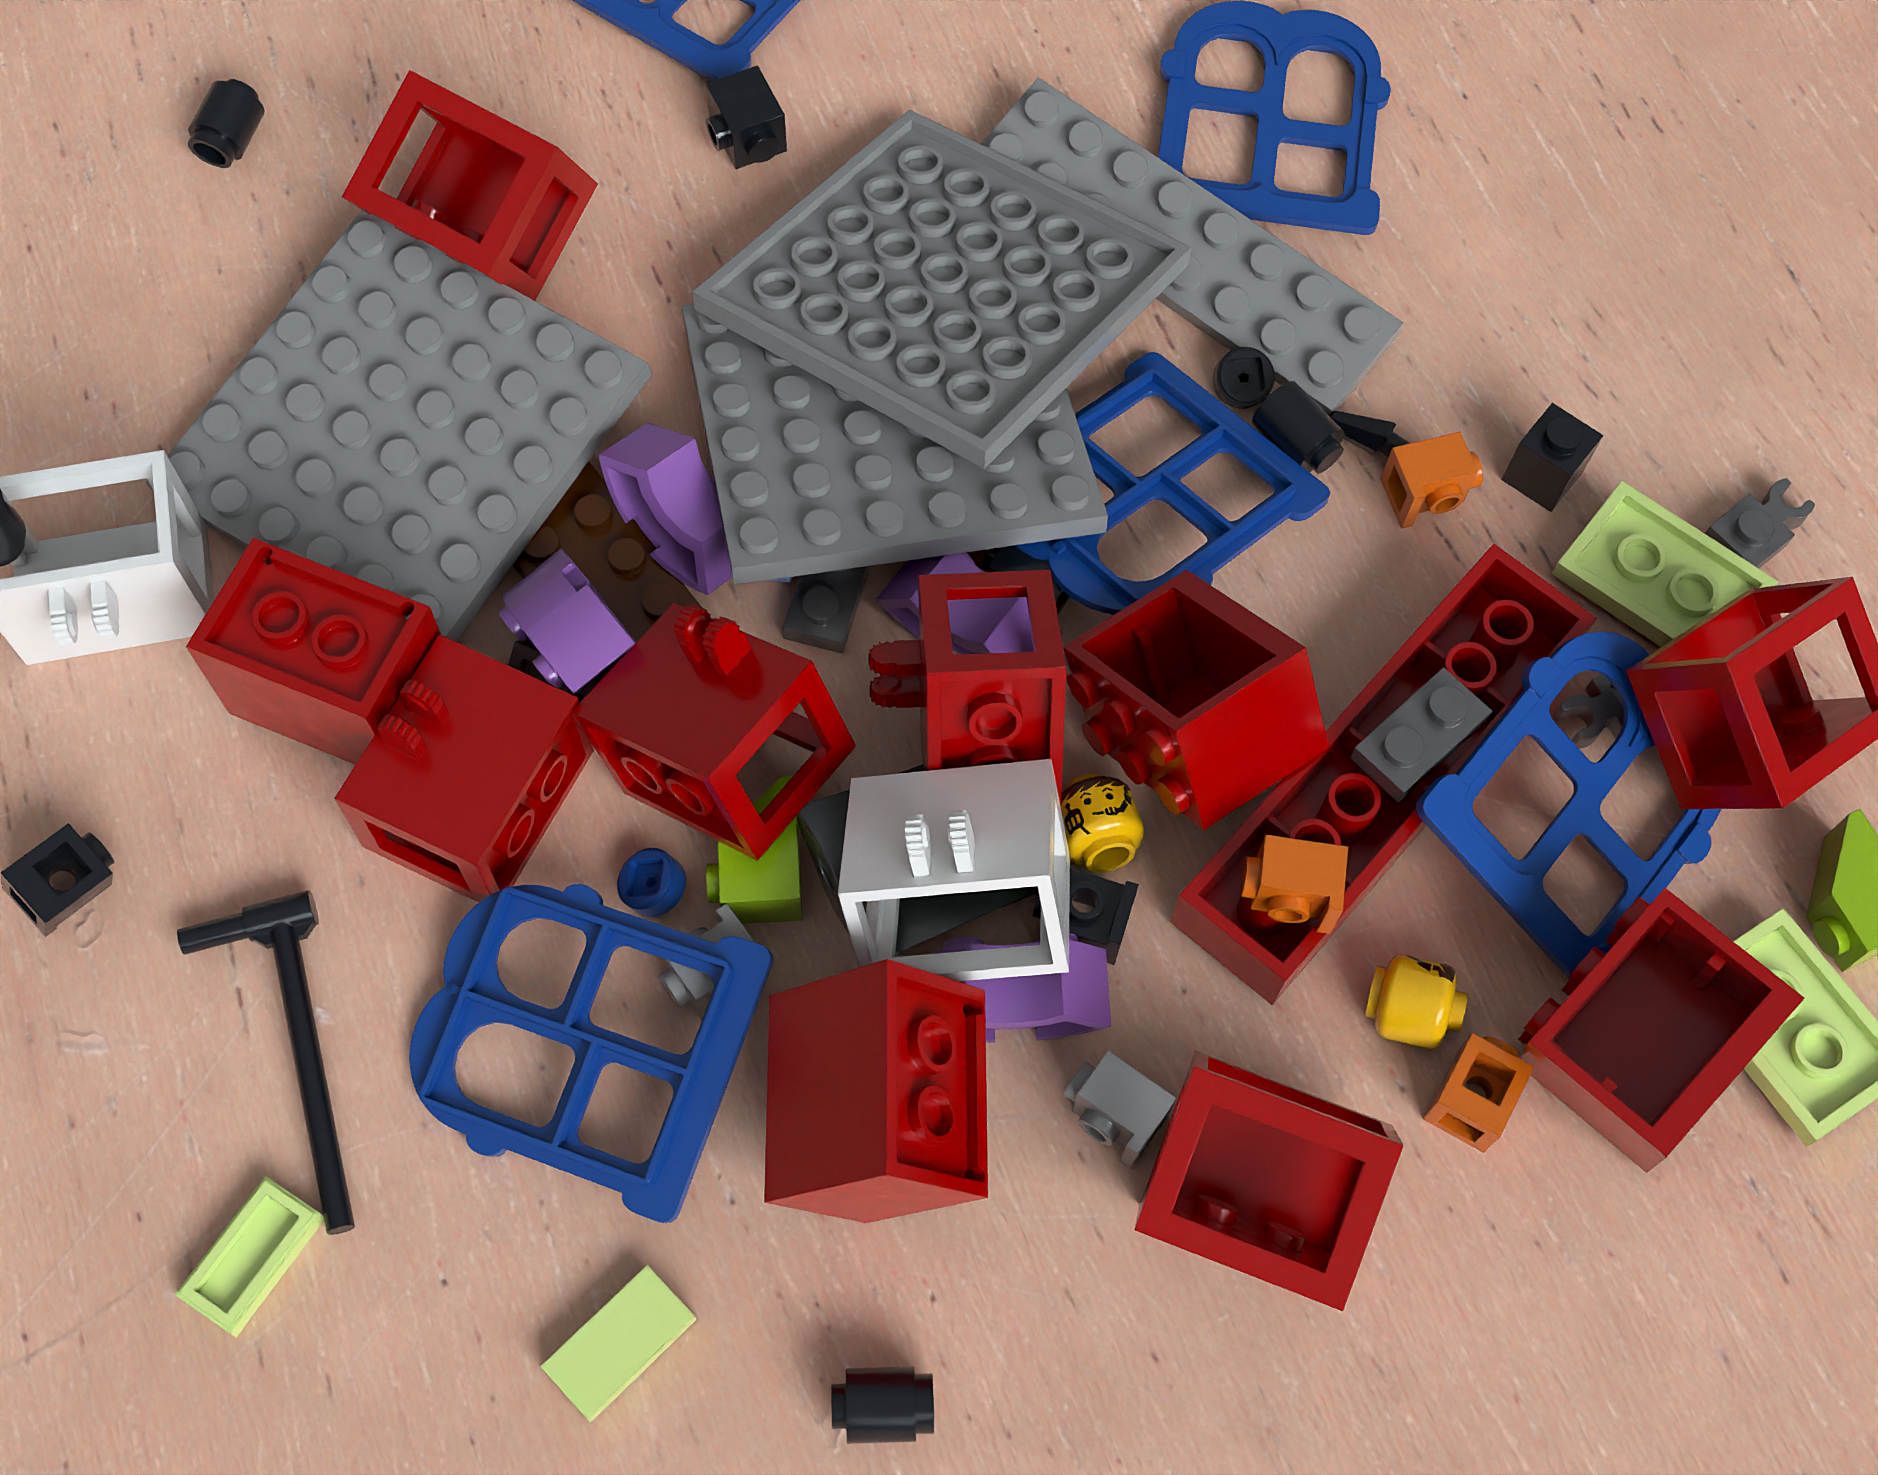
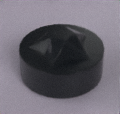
M1238 347L1231 350L1218 361L1213 371V387L1217 396L1225 404L1238 409L1253 407L1264 400L1271 392L1275 381L1274 368L1269 358L1260 350L1252 347Z

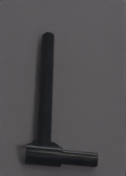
M310 890L245 906L242 908V913L178 929L177 938L184 955L247 938L251 942H256L267 949L273 948L326 1232L328 1235H335L354 1229L355 1224L299 941L307 939L315 926L319 924L313 895Z

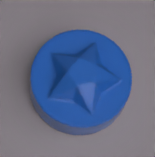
M646 848L632 855L621 868L617 880V890L622 902L645 917H657L669 912L680 901L686 886V875L682 865L668 853L658 848Z

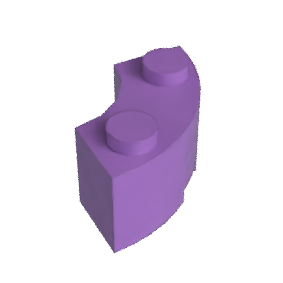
M646 423L599 454L605 482L618 512L625 523L633 518L635 519L644 534L657 548L650 556L658 564L684 584L706 595H709L732 578L715 484L701 461L695 438Z
M562 548L502 596L506 606L498 612L499 616L519 640L523 642L529 637L541 653L532 661L534 666L550 685L558 689L567 685L573 694L580 693L618 662L637 642L613 613L601 594Z
M965 552L908 560L876 598V601L900 625L919 640L918 575L979 573L983 571L976 567L973 559ZM1026 597L947 600L952 649L957 653L981 654L1034 651Z
M1069 933V972L959 981L985 990L986 1043H995V1030L1036 1028L1038 1041L1080 1035L1111 1027L1106 949L1078 942V937L1072 933ZM958 937L946 941L944 949L930 954L1040 945V937L1038 942L1016 945H985L984 941L979 938Z

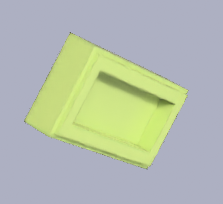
M265 1176L174 1295L237 1338L324 1222L323 1215Z
M646 1265L540 1367L591 1423L697 1319L654 1271Z

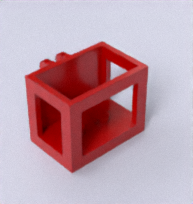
M409 70L345 189L342 198L369 215L373 214L392 224L399 231L444 252L446 256L461 264L464 263L483 273L493 281L501 285L505 284L536 301L598 183L557 146ZM421 109L436 121L437 124L398 197L395 199L378 190V187Z
M1050 570L918 575L919 640H896L892 643L888 641L885 643L879 642L878 645H873V648L869 649L868 664L870 670H874L875 674H880L879 677H874V680L870 681L869 696L871 702H875L876 706L880 705L882 708L889 707V709L893 706L896 708L920 707L924 771L1052 759L1061 806L1066 661ZM1026 597L1034 651L953 655L947 600Z
M1853 577L1749 589L1626 670L1681 809H1783L1878 739V643ZM1783 613H1789L1788 615H1786V616L1783 617V618H1781V615H1780V614H1783ZM1836 619L1865 697L1813 700L1793 647Z
M673 603L571 713L624 794L758 861L854 750L856 744L812 660L739 630L740 626L736 624L737 622L720 616L719 619H713L710 617L711 614L702 607L693 604L690 607H683ZM799 703L808 718L793 712ZM772 734L813 752L759 815L737 779L736 774Z
M439 634L412 678L404 684L399 692L400 696L389 714L384 715L377 726L378 731L334 799L363 848L479 903L493 893L506 887L514 886L594 752V749L571 713L579 704L578 697Z
M1195 1050L1140 1201L1134 1230L1343 1311L1404 1145L1392 1124Z

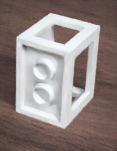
M164 450L0 477V489L9 501L145 478L154 490L155 522L37 541L25 524L26 537L24 549L19 557L11 562L14 567V577L0 579V633L26 665L192 637L214 601L207 525L199 516L198 509Z
M1052 759L851 778L838 896L859 967L889 959L956 981L1069 972L1070 854ZM1038 887L1041 901L1040 945L895 957L900 898ZM864 901H867L866 913L862 903Z

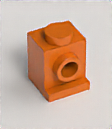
M1459 431L1393 447L1380 479L1402 529L1413 526L1418 513L1430 511L1432 514H1442L1458 507L1465 501L1470 489L1482 485L1483 469L1479 457L1476 453L1469 452L1464 438Z
M1265 835L1257 856H1246L1240 896L1251 898L1250 909L1266 911L1270 918L1280 922L1301 923L1309 918L1318 919L1317 932L1330 934L1343 912L1348 847Z
M1472 1033L1459 1048L1423 1120L1484 1153L1501 1137L1534 1066L1521 1060L1518 1051L1510 1044L1494 1037L1485 1036L1481 1038ZM1474 1083L1481 1086L1485 1091L1486 1099L1467 1089L1466 1084Z

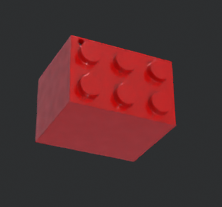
M252 538L187 643L186 648L229 714L356 765L378 731L377 726L384 715L389 714L398 700L399 692L404 684L412 678L439 634L441 635V632L430 606Z
M1188 570L1183 571L1063 647L1071 671L1066 677L1067 684L1075 699L1082 705L1086 722L1082 724V731L1093 750L1100 756L1110 755L1120 763L1126 775L1135 784L1145 783L1158 794L1162 803L1174 815L1183 813L1203 830H1206L1329 748L1306 647Z
M1666 888L1661 891L1651 904L1641 896L1632 903L1613 926L1615 929L1605 940L1612 947L1607 954L1595 946L1568 977L1570 980L1562 988L1561 991L1569 997L1562 1005L1550 997L1524 1026L1525 1031L1518 1038V1041L1526 1046L1520 1059L1534 1066L1531 1076L1646 1173L1667 1158L1805 999Z
M885 959L769 995L764 1203L862 1223H871L988 1198L986 1014L984 989Z

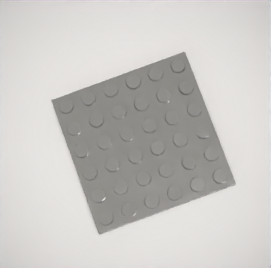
M909 109L692 291L694 310L985 469L1189 266L1191 247Z
M361 210L167 456L198 509L199 516L208 526L247 548L252 538H256L430 606L441 635L457 641L646 384L652 372L648 363L507 285H501L464 263L461 264L446 256L444 252L421 240L418 241L399 231L395 226L373 214L369 215ZM147 481L146 484L152 489L151 485Z
M694 304L682 305L684 327L734 585L1106 533L1108 514L1066 388L983 469L694 310Z

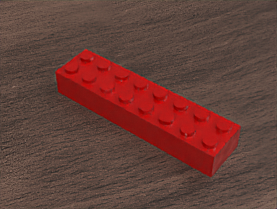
M1493 544L1325 731L1329 748L1284 777L1179 894L1170 922L1273 1005L1427 826L1417 814L1416 803L1436 778L1442 775L1455 774L1524 689L1521 684V677L1525 667L1535 659L1550 657L1559 646L1571 638L1587 634L1597 618L1496 544ZM1444 667L1489 707L1492 713L1475 733L1398 803L1350 757L1360 742ZM1265 835L1348 847L1343 912L1330 934L1317 932L1318 919L1309 918L1301 923L1280 922L1270 918L1266 911L1250 909L1251 898L1240 896L1246 856H1257Z

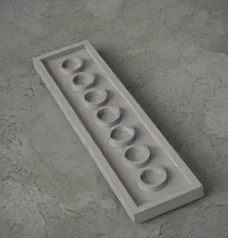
M1039 77L981 143V145L1190 246L1189 266L1156 299L1229 350L1238 347H1252L1263 352L1273 365L1275 381L1282 386L1285 383L1295 381L1328 415L1333 411H1338L1402 332L1403 322Z

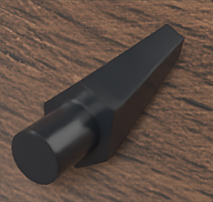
M1333 411L1329 415L1344 430L1345 435L1343 439L1371 455L1380 451L1389 458L1393 447L1410 444V442L1393 432L1396 426L1394 422L1340 411Z

